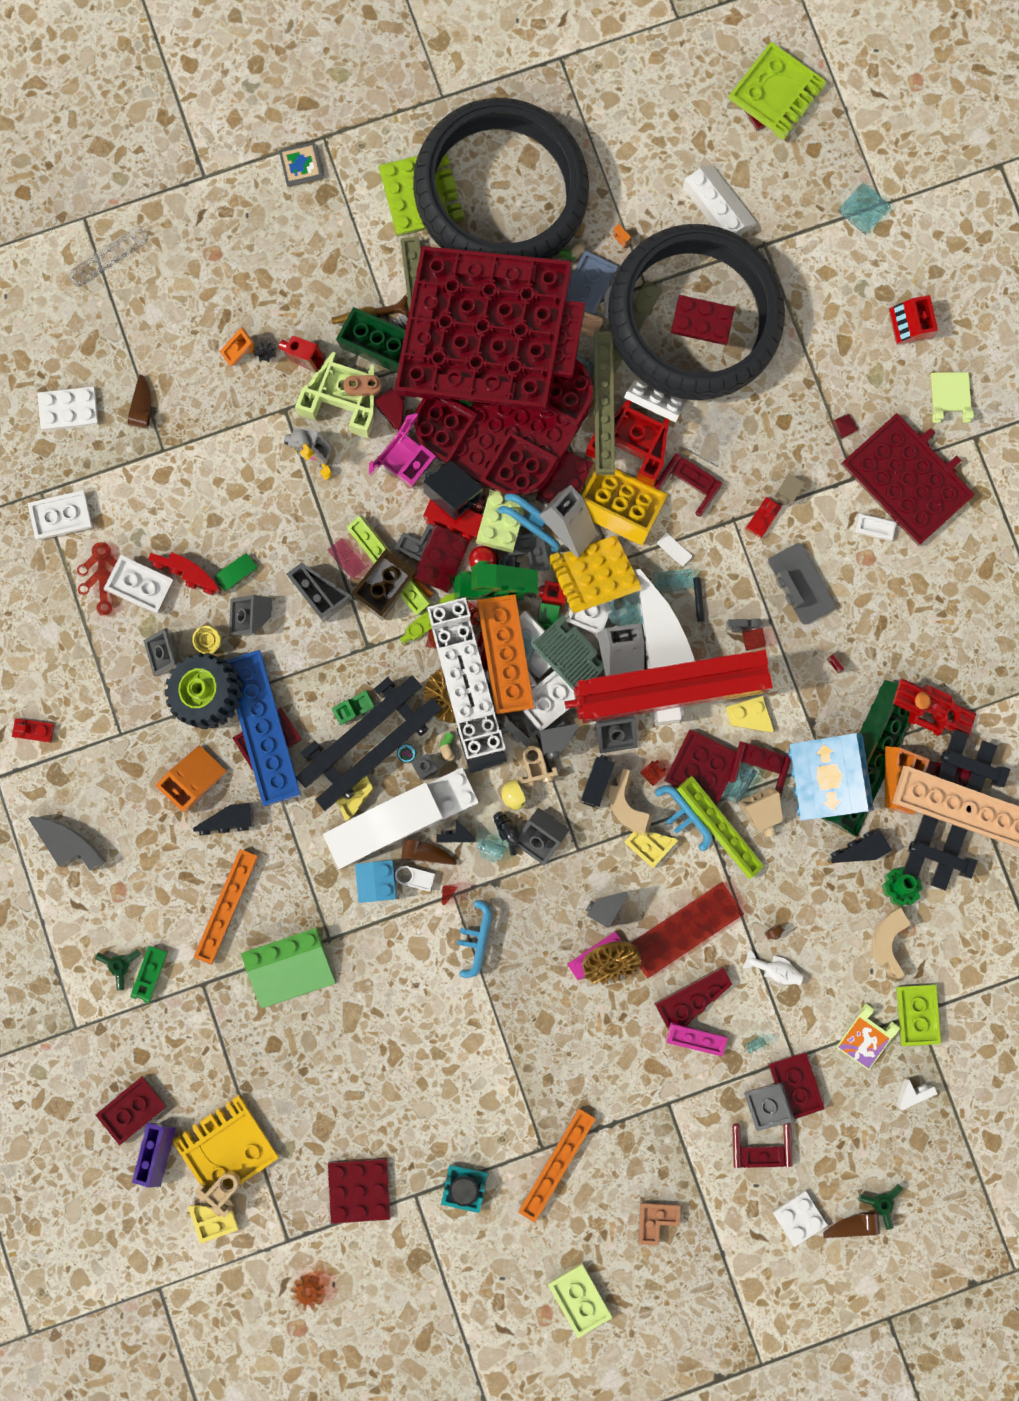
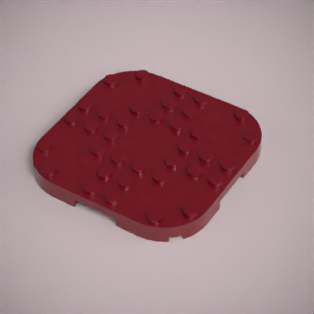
M576 359L573 378L554 376L548 413L511 409L507 405L474 402L471 407L456 399L423 398L416 410L418 418L414 423L419 442L432 452L438 460L446 464L453 461L471 478L502 495L512 493L525 497L539 491L551 478L591 410L594 401V386L587 369Z

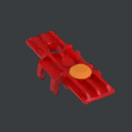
M903 678L900 679L893 704L910 712L908 719L910 724H917L928 729L936 736H940L945 728L952 732L954 729L969 735L968 739L970 738L976 713L957 705L951 695L932 686L924 685L921 688ZM925 711L933 714L932 718L935 720V724L919 716H924ZM949 711L953 712L954 714L953 721H950L948 719Z

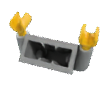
M295 428L292 435L287 434L285 436V445L290 446L297 455L304 457L307 461L309 459L317 461L319 467H323L319 473L325 480L332 476V471L327 466V460L333 447L318 431Z

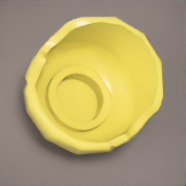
M208 625L196 629L192 639L195 649L203 654L215 653L221 646L222 641L220 632L215 627Z
M516 779L506 783L501 790L503 802L512 810H520L525 806V804L521 805L525 802V796Z

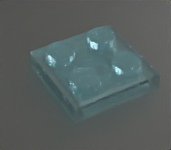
M863 182L842 204L838 212L866 235L890 209L891 205Z

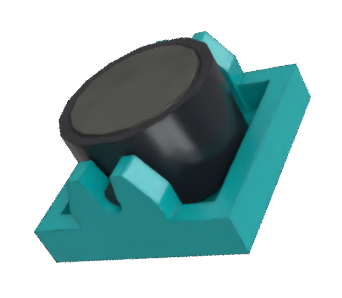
M449 1164L441 1205L480 1213L488 1172Z

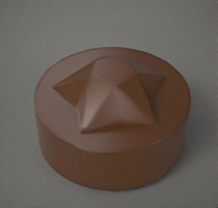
M778 924L767 930L764 934L768 940H777L785 930L782 924Z

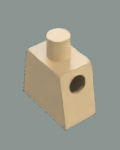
M769 787L738 801L754 829L758 832L764 831L766 837L776 834L774 825L783 820L778 791Z

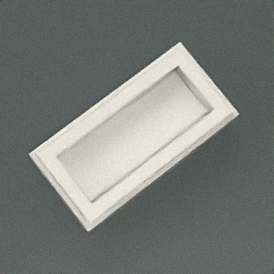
M859 514L854 533L892 541L897 522Z

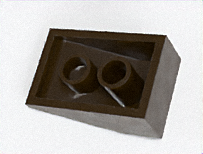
M385 549L353 590L351 596L383 621L416 574V571Z

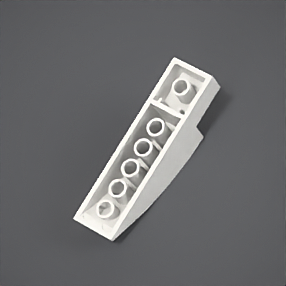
M641 569L636 570L635 574L642 589L636 592L644 638L647 669L695 661L684 631L670 605ZM683 707L653 712L655 726L678 723L682 716H684Z
M460 768L428 784L424 783L324 833L323 836L338 869H341L476 806L479 802L463 768Z

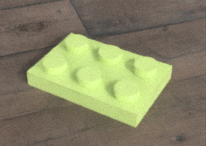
M490 490L476 544L513 553L520 523L507 514L498 513L497 510L500 506H507L523 516L524 508L513 501H506L505 495Z
M582 1263L548 1283L577 1338L612 1318Z

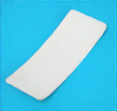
M667 532L657 541V544L681 566H684L692 557Z

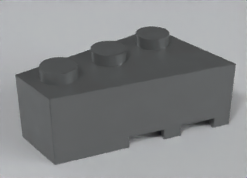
M302 562L286 574L323 623L354 600L350 594Z

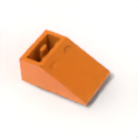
M199 745L168 771L155 786L182 812L188 813L227 771Z

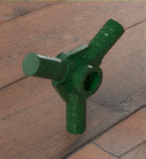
M136 948L127 956H113L110 958L98 952L95 959L108 965L107 967L112 975L116 976V991L124 990L123 975H126L130 962L139 957L141 953Z
M897 1184L888 1194L882 1193L875 1195V1197L860 1193L858 1201L871 1204L883 1216L886 1230H891L894 1226L890 1213L893 1210L894 1199L903 1188Z

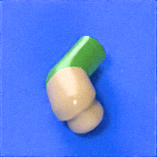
M578 242L570 250L562 249L559 252V257L577 260L586 250L585 244Z
M449 732L445 734L439 749L444 760L452 761L455 758V753L452 752L450 745L455 736Z

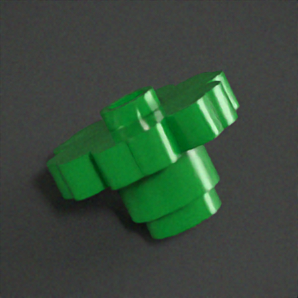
M904 867L899 870L897 868L890 870L885 875L886 882L882 884L884 896L890 897V902L899 907L905 904L909 906L914 904L920 898L919 891L923 889L919 877L916 880L909 874L902 875Z

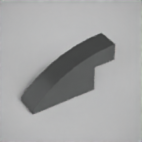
M33 816L28 818L59 867H65L79 857L82 858L87 868L91 871L96 870L107 862L86 838L71 828L44 818Z

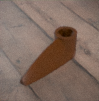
M139 374L129 410L128 425L148 429L151 418V396L145 376Z
M403 839L401 859L456 865V860L451 855L434 845L417 840Z
M861 1213L840 1220L824 1231L823 1237L840 1238L879 1235L878 1213Z

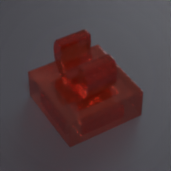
M652 760L640 772L652 786L666 775V768L661 770L657 766L658 760L655 762Z

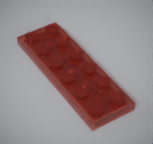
M723 881L630 942L639 951L641 957L639 968L647 979L744 915Z

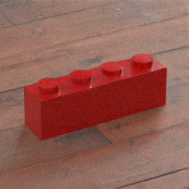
M430 499L423 518L426 524L441 526L452 533L461 534V537L471 541L472 539H477L483 515L468 510L458 519L454 520Z

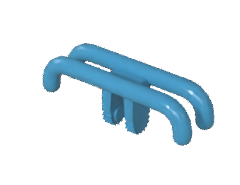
M506 494L504 497L506 501H513L530 513L522 516L516 510L507 506H500L497 510L498 513L511 516L522 527L525 526L529 529V532L536 534L550 544L552 552H558L560 550L559 542L542 530L545 522L539 516L541 511L519 495Z
M669 785L656 789V796L668 793L681 808L666 821L668 825L685 813L688 818L681 825H678L674 832L677 834L692 822L703 835V841L698 846L699 850H707L712 842V834L678 790Z
M476 900L473 903L474 907L481 909L483 912L480 932L460 928V933L478 937L477 943L465 940H458L457 945L476 948L472 968L459 972L462 978L476 976L481 971L492 920V910L487 903Z

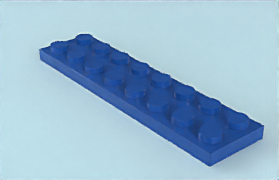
M257 650L225 660L239 673L240 678L238 680L242 681L243 688H240V691L243 692V698H239L238 703L241 705L236 710L262 805L266 807L301 796L261 651Z

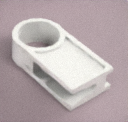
M401 866L396 870L395 879L399 884L431 892L435 874L408 866ZM403 868H408L412 873L411 880L406 883H402L397 877L399 870Z

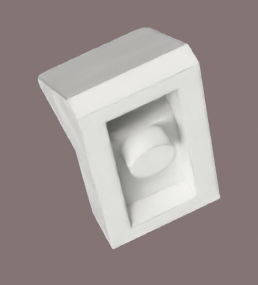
M905 1078L896 1102L897 1108L904 1110L937 1095L935 1087L922 1084L916 1087V1091H914L910 1080Z

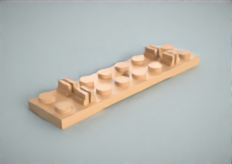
M903 766L893 804L1019 848V806L914 768ZM968 805L971 807V812L969 813L966 811Z

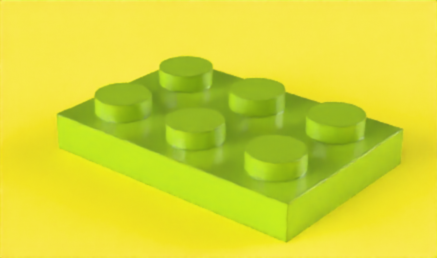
M936 985L897 986L896 997L900 1027V1046L941 1044Z

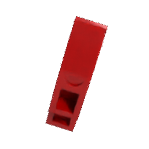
M173 552L170 553L169 559L150 553L148 560L153 563V567L163 570V568L170 569V573L177 576L183 574L181 580L186 583L185 586L195 590L197 587L202 588L204 593L212 596L215 593L221 594L217 584L192 561Z

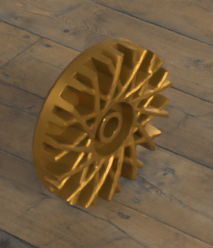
M441 667L433 675L431 674L427 680L424 699L427 702L433 698L442 708L435 716L437 719L447 723H456Z
M609 942L590 951L582 962V968L585 978L588 981L591 980L592 984H597L599 981L602 985L605 983L609 984L608 981L611 978L616 983L617 980L621 981L620 975H624L628 979V976L632 975L631 970L637 972L639 965H641V957L637 947L629 942Z

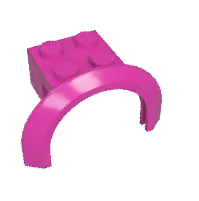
M417 413L408 415L405 418L401 429L375 461L371 460L369 463L370 476L374 475L383 465L412 489L434 462L436 456L422 444L419 446L407 436L418 418Z

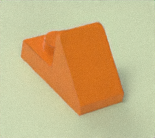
M241 327L219 352L229 366H235L245 354L253 353L254 342L245 329Z

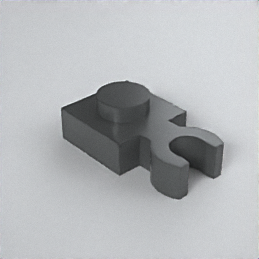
M728 619L726 622V630H731L732 633L743 632V629L746 628L757 629L761 627L760 619Z

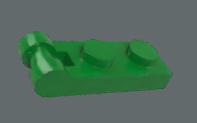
M148 946L130 998H139L144 1003L150 1004L168 954L167 951ZM141 986L148 987L147 991H140Z

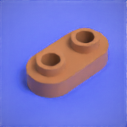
M375 375L349 376L343 382L344 391L349 396H375L382 389L381 380ZM354 382L356 385L351 387L349 386L350 383ZM370 382H374V383H375L374 386H369L368 384H369Z

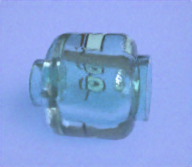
M486 835L484 839L480 838L476 849L480 850V858L495 863L497 860L502 859L506 846H504V841L500 838Z

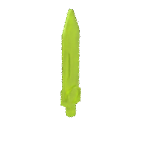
M454 593L445 595L434 605L453 601ZM428 610L405 629L406 634L400 638L403 644H406L411 639L414 642L432 628Z

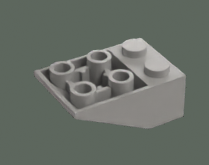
M572 485L559 492L539 515L576 557L581 555L598 534L584 499Z
M641 623L605 628L597 633L605 676L644 670V638Z

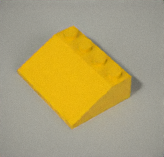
M615 469V475H596L595 470L581 496L594 523L642 546L668 494L656 490L654 487L636 480V478Z

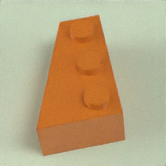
M885 746V808L899 813L914 815L915 811L898 806L892 802L903 766L926 773L930 759L899 747Z

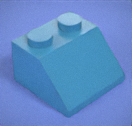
M393 860L355 864L358 903L397 899Z

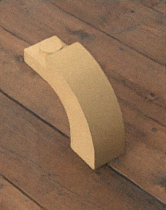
M623 768L622 773H619L617 776L616 784L618 787L610 785L609 788L611 809L625 828L633 833L648 836L652 817L650 814L636 811L629 806L627 794L633 774L630 770Z
M895 908L882 917L876 925L872 936V953L877 965L882 966L886 964L884 968L888 975L897 979L905 974L893 955L892 942L900 931L911 925L902 908Z

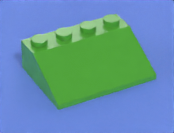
M318 928L241 953L247 975L261 1009L336 983Z

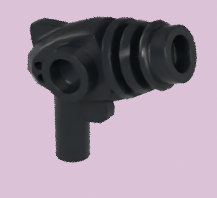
M502 811L494 814L493 819L502 841L506 840L508 842L510 855L514 856L517 854L516 844L519 841V829L516 824L512 825V821Z

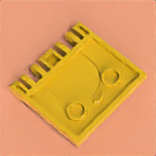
M616 535L589 544L579 557H576L569 551L563 554L559 552L552 554L548 559L552 569L556 572V578H558L564 595L568 597L567 602L573 613L642 590L641 584Z
M239 1094L232 1098L237 1110L230 1101L225 1103L227 1110L232 1115L230 1120L227 1121L224 1112L218 1108L215 1110V1113L222 1123L221 1126L214 1114L210 1113L200 1120V1124L207 1134L206 1136L198 1124L193 1125V1131L200 1139L199 1141L194 1143L190 1133L186 1130L182 1132L184 1139L181 1135H178L172 1140L199 1184L205 1182L206 1185L204 1187L208 1191L228 1171H234L239 1175L241 1185L279 1158V1155ZM225 1178V1185L230 1188L233 1187V1180Z

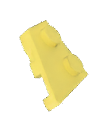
M763 696L725 708L730 725L733 727L766 731L768 733L774 731Z
M367 776L352 788L355 791V795L352 798L346 800L342 797L337 801L346 822L353 818L374 790Z
M648 832V836L632 833L624 843L651 868H654L678 840L654 832Z

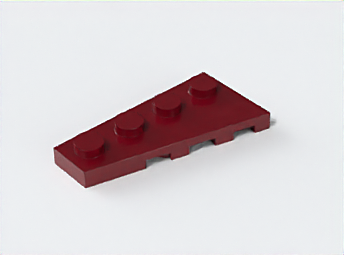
M721 966L660 999L654 1005L668 1030L671 1022L688 1026L691 1020L698 1014H701L712 1001L720 997L732 986V983L724 967Z

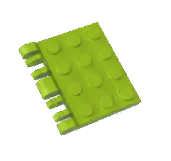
M770 42L730 93L728 99L771 129L778 138L784 140L789 131L793 129L792 123L788 120L793 123L800 120L799 117L803 116L809 105L814 101L809 93L814 96L819 95L820 91L826 86V81L776 44Z
M446 153L438 168L449 165L448 153ZM418 156L378 165L397 237L426 230L416 207L413 190L414 169ZM449 168L443 169L438 173L436 172L435 175L437 194L450 218L454 222H459L465 219L463 210H461L462 205L455 203L446 206L447 202L459 198V194L456 192L455 179L452 176L453 172Z

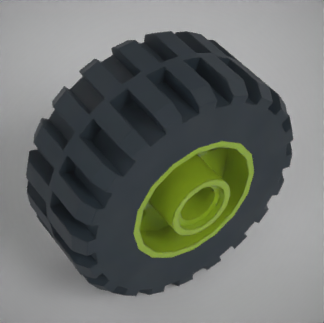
M195 653L194 656H186L184 662L180 660L176 663L177 668H172L169 673L171 677L166 680V685H168V689H165V696L168 697L166 699L167 706L171 707L170 712L183 723L200 729L218 728V723L221 725L227 723V718H233L235 715L234 710L236 708L239 709L241 705L238 703L239 698H243V692L240 691V688H243L242 681L238 680L240 675L230 663L212 654Z

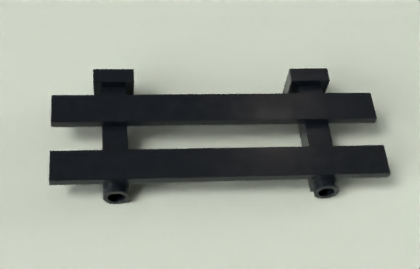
M413 675L396 690L393 689L396 686L389 677L374 688L375 692L381 699L384 696L386 698L323 753H321L323 750L322 746L316 740L300 752L305 759L313 761L296 776L305 789L322 774L332 783L329 788L315 799L324 811H327L342 797L346 800L352 798L355 795V791L352 788L415 733L419 736L424 735L428 731V727L425 724L442 710L433 698L428 700L415 713L407 705L406 701L423 687ZM397 710L405 721L341 776L333 765Z
M954 729L948 747L941 755L942 763L937 777L952 782L958 767L971 772L966 788L981 793L986 778L992 780L991 785L995 787H1005L1011 769L1004 766L997 768L991 766L997 745L982 740L976 759L973 760L962 755L969 735ZM969 805L966 807V811L968 813L971 812V807ZM923 814L914 841H911L908 847L909 855L902 875L909 874L917 880L926 858L938 863L931 886L946 891L953 869L960 871L959 876L972 879L978 860L968 857L964 859L958 858L967 830L952 825L943 851L937 850L929 845L938 819Z

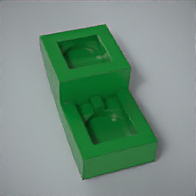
M245 553L217 573L214 578L222 589L227 592L241 583L242 579L257 571L258 567L249 555Z
M541 602L538 623L545 630L558 619L560 605Z
M365 690L331 709L339 724L343 725L374 709L376 704L369 691Z

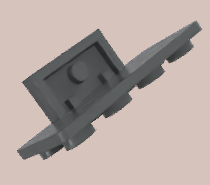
M797 543L768 559V564L777 578L778 586L780 589H783L788 604L792 605L803 625L835 609V603L802 544Z

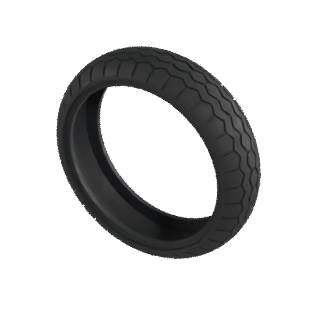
M487 98L473 101L455 109L439 121L423 142L416 160L413 190L420 219L429 235L441 248L551 259L572 240L582 223L589 198V177L587 165L578 143L570 131L557 118L544 109L522 100ZM486 130H509L523 134L538 142L552 155L564 178L566 204L558 219L541 234L516 243L490 242L477 238L463 230L445 211L437 194L435 184L437 169L446 153L455 144L465 137Z
M684 224L666 228L651 235L630 252L615 275L609 295L608 318L611 335L617 351L625 364L640 380L653 389L669 396L687 400H709L720 398L742 389L763 372L775 355L781 341L785 321V306L779 280L768 260L755 246L743 237L724 228L706 224ZM700 254L722 261L734 269L749 286L758 309V334L751 353L731 367L706 373L683 370L670 365L658 357L641 337L635 323L632 307L635 283L649 267L670 256Z

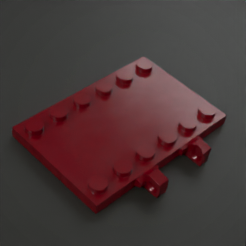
M896 413L849 455L841 465L887 514L897 522L905 533L920 546L975 494L955 474L957 472L955 467L962 460L956 455L947 463L929 447L930 444L927 441L936 433L931 428L923 435L920 432L916 433Z

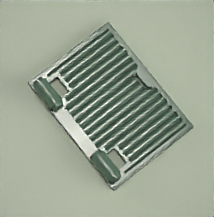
M561 615L531 645L573 690L579 680L597 678L604 671L603 662L596 656L598 651L575 626L570 628L565 622L567 620L565 615Z

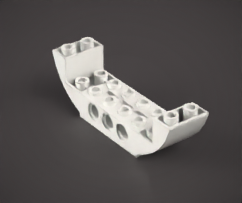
M466 598L427 607L438 656L466 758L471 759L505 750L502 733L498 727L473 633Z

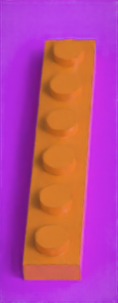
M239 849L194 954V958L213 965L258 859L257 855Z
M580 1108L577 1109L519 1208L518 1213L534 1223L536 1222L593 1125L595 1117Z

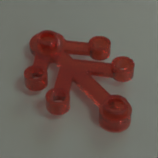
M98 542L92 547V556L84 564L77 567V574L85 577L89 569L98 561V570L85 583H81L78 586V593L83 596L87 595L90 588L99 580L100 602L97 604L96 611L100 616H108L112 611V605L108 601V594L104 587L111 572L106 569V562L115 567L117 560L110 555L111 549L109 545L104 542ZM98 549H104L105 553L99 554ZM82 567L86 569L84 574L79 572V569ZM85 586L88 590L87 592H81L80 588ZM101 605H107L108 609L103 611Z

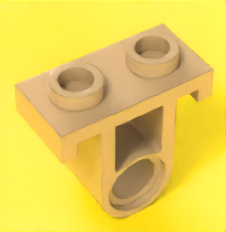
M529 746L524 750L523 761L528 779L523 780L522 776L518 777L520 786L524 785L525 788L535 786V782L543 780V783L554 781V777L558 775L556 767L552 768L551 773H547L541 750L536 746ZM530 751H535L538 754V759L530 761L527 758V754Z
M234 1171L224 1173L209 1191L204 1187L206 1185L205 1182H202L195 1190L198 1193L197 1197L204 1203L208 1202L212 1206V1211L219 1217L222 1215L225 1218L233 1209L231 1206L226 1208L223 1204L240 1185V1177ZM225 1178L233 1180V1187L230 1188L225 1185Z

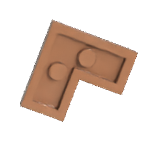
M640 1202L638 1243L641 1245H659L660 1225L680 1226V1204Z

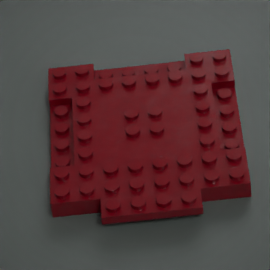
M422 246L394 388L396 394L426 399L439 397L507 405L511 409L548 413L554 376L573 378L585 312V303L567 301L573 270L572 262Z

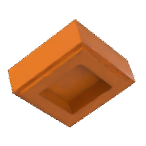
M618 224L614 228L613 237L626 248L630 245L631 236Z

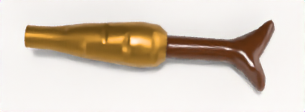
M405 295L395 305L380 308L366 306L359 310L375 317L398 312L408 318L409 313L405 309L408 298ZM350 312L331 317L332 324L345 323Z

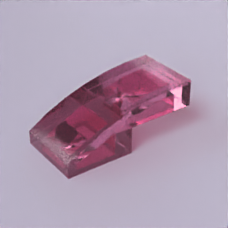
M342 538L327 549L351 579L366 568Z

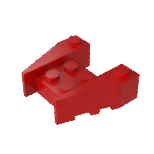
M627 400L614 414L615 447L644 460L636 480L653 487L664 465L669 419L665 418L662 424L631 409L632 401ZM595 433L585 453L586 456L595 459Z

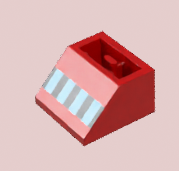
M930 295L911 298L888 309L896 345L930 339L938 332Z

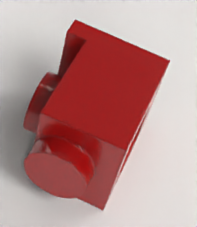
M545 581V586L540 587L539 597H542V602L560 606L565 605L566 596L560 584ZM554 591L556 596L550 597L549 593Z

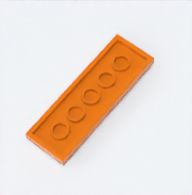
M516 595L477 600L495 715L534 709Z

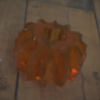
M309 1274L308 1280L304 1275H301V1281L296 1279L294 1281L295 1286L291 1288V1292L295 1293L291 1299H298L296 1307L302 1303L303 1310L307 1309L308 1304L311 1309L315 1308V1303L320 1305L322 1302L320 1298L325 1295L323 1291H320L324 1288V1284L317 1285L320 1278L317 1277L313 1281L312 1274ZM306 1288H309V1296L306 1295Z

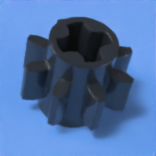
M260 338L258 343H254L255 350H253V354L259 357L260 362L262 360L269 362L272 357H276V344L271 345L270 338L268 340Z
M503 555V558L497 561V565L520 568V562H516L517 557L512 555Z

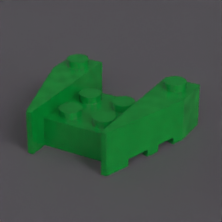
M478 561L477 564L471 567V572L463 571L454 577V600L466 598V600L477 601L480 598L516 595V600H524V594L538 593V570L489 564V561Z

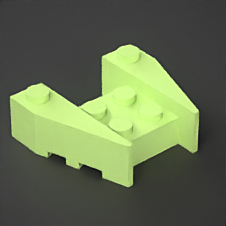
M332 352L322 368L313 375L312 380L301 390L295 406L297 415L315 421L322 402L352 411L353 415L349 423L350 433L368 438L375 419V396H349L344 391L343 382L349 376L375 375L374 365L371 364L367 374L337 364L336 352ZM352 382L349 386L354 387L356 383ZM370 382L368 385H369V386H374L375 383H374V382Z

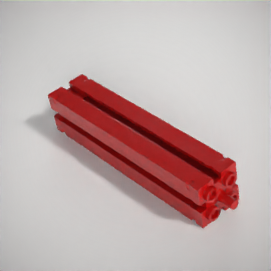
M766 649L591 678L589 680H579L573 689L575 699L564 701L565 709L578 707V719H582L583 724L768 693L769 690L773 689L768 669Z

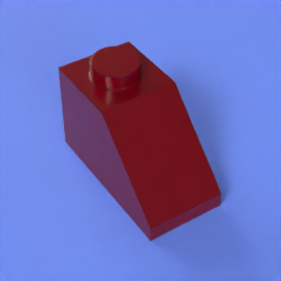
M391 387L378 397L374 404L398 433L403 425L404 397L397 395Z

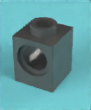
M428 753L411 762L421 781L438 772Z

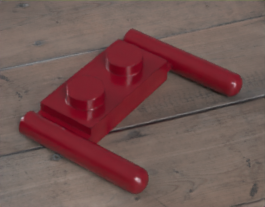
M675 453L655 483L654 488L660 490L672 473L698 492L706 495L695 512L696 516L701 517L723 483Z
M739 741L729 782L735 783L737 781L741 763H745L779 774L775 790L779 792L781 797L791 763L790 757Z
M734 1123L732 1125L734 1168L792 1167L791 1123L783 1124L784 1146L741 1147L740 1125Z

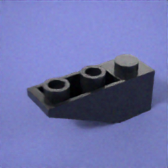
M252 803L231 804L195 826L193 832H199V836L211 835V831L218 830V834L230 833V829L236 828L238 832L249 831V827H254Z
M871 829L863 834L864 838L860 841L855 839L846 844L848 848L843 851L838 849L830 854L831 858L827 861L828 863L872 861L889 853L892 849L880 830L874 832Z

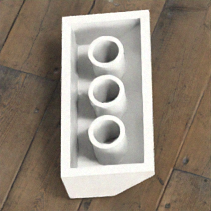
M713 165L699 168L685 178L683 189L712 226L727 229L741 236L757 224Z

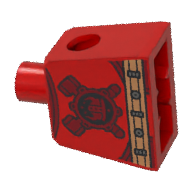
M291 336L289 341L282 339L279 343V349L284 351L291 362L314 373L321 369L326 359L317 344L302 338Z

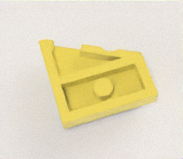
M188 1206L200 1244L239 1229L233 1209L224 1218L222 1215L220 1217L212 1211V1207Z

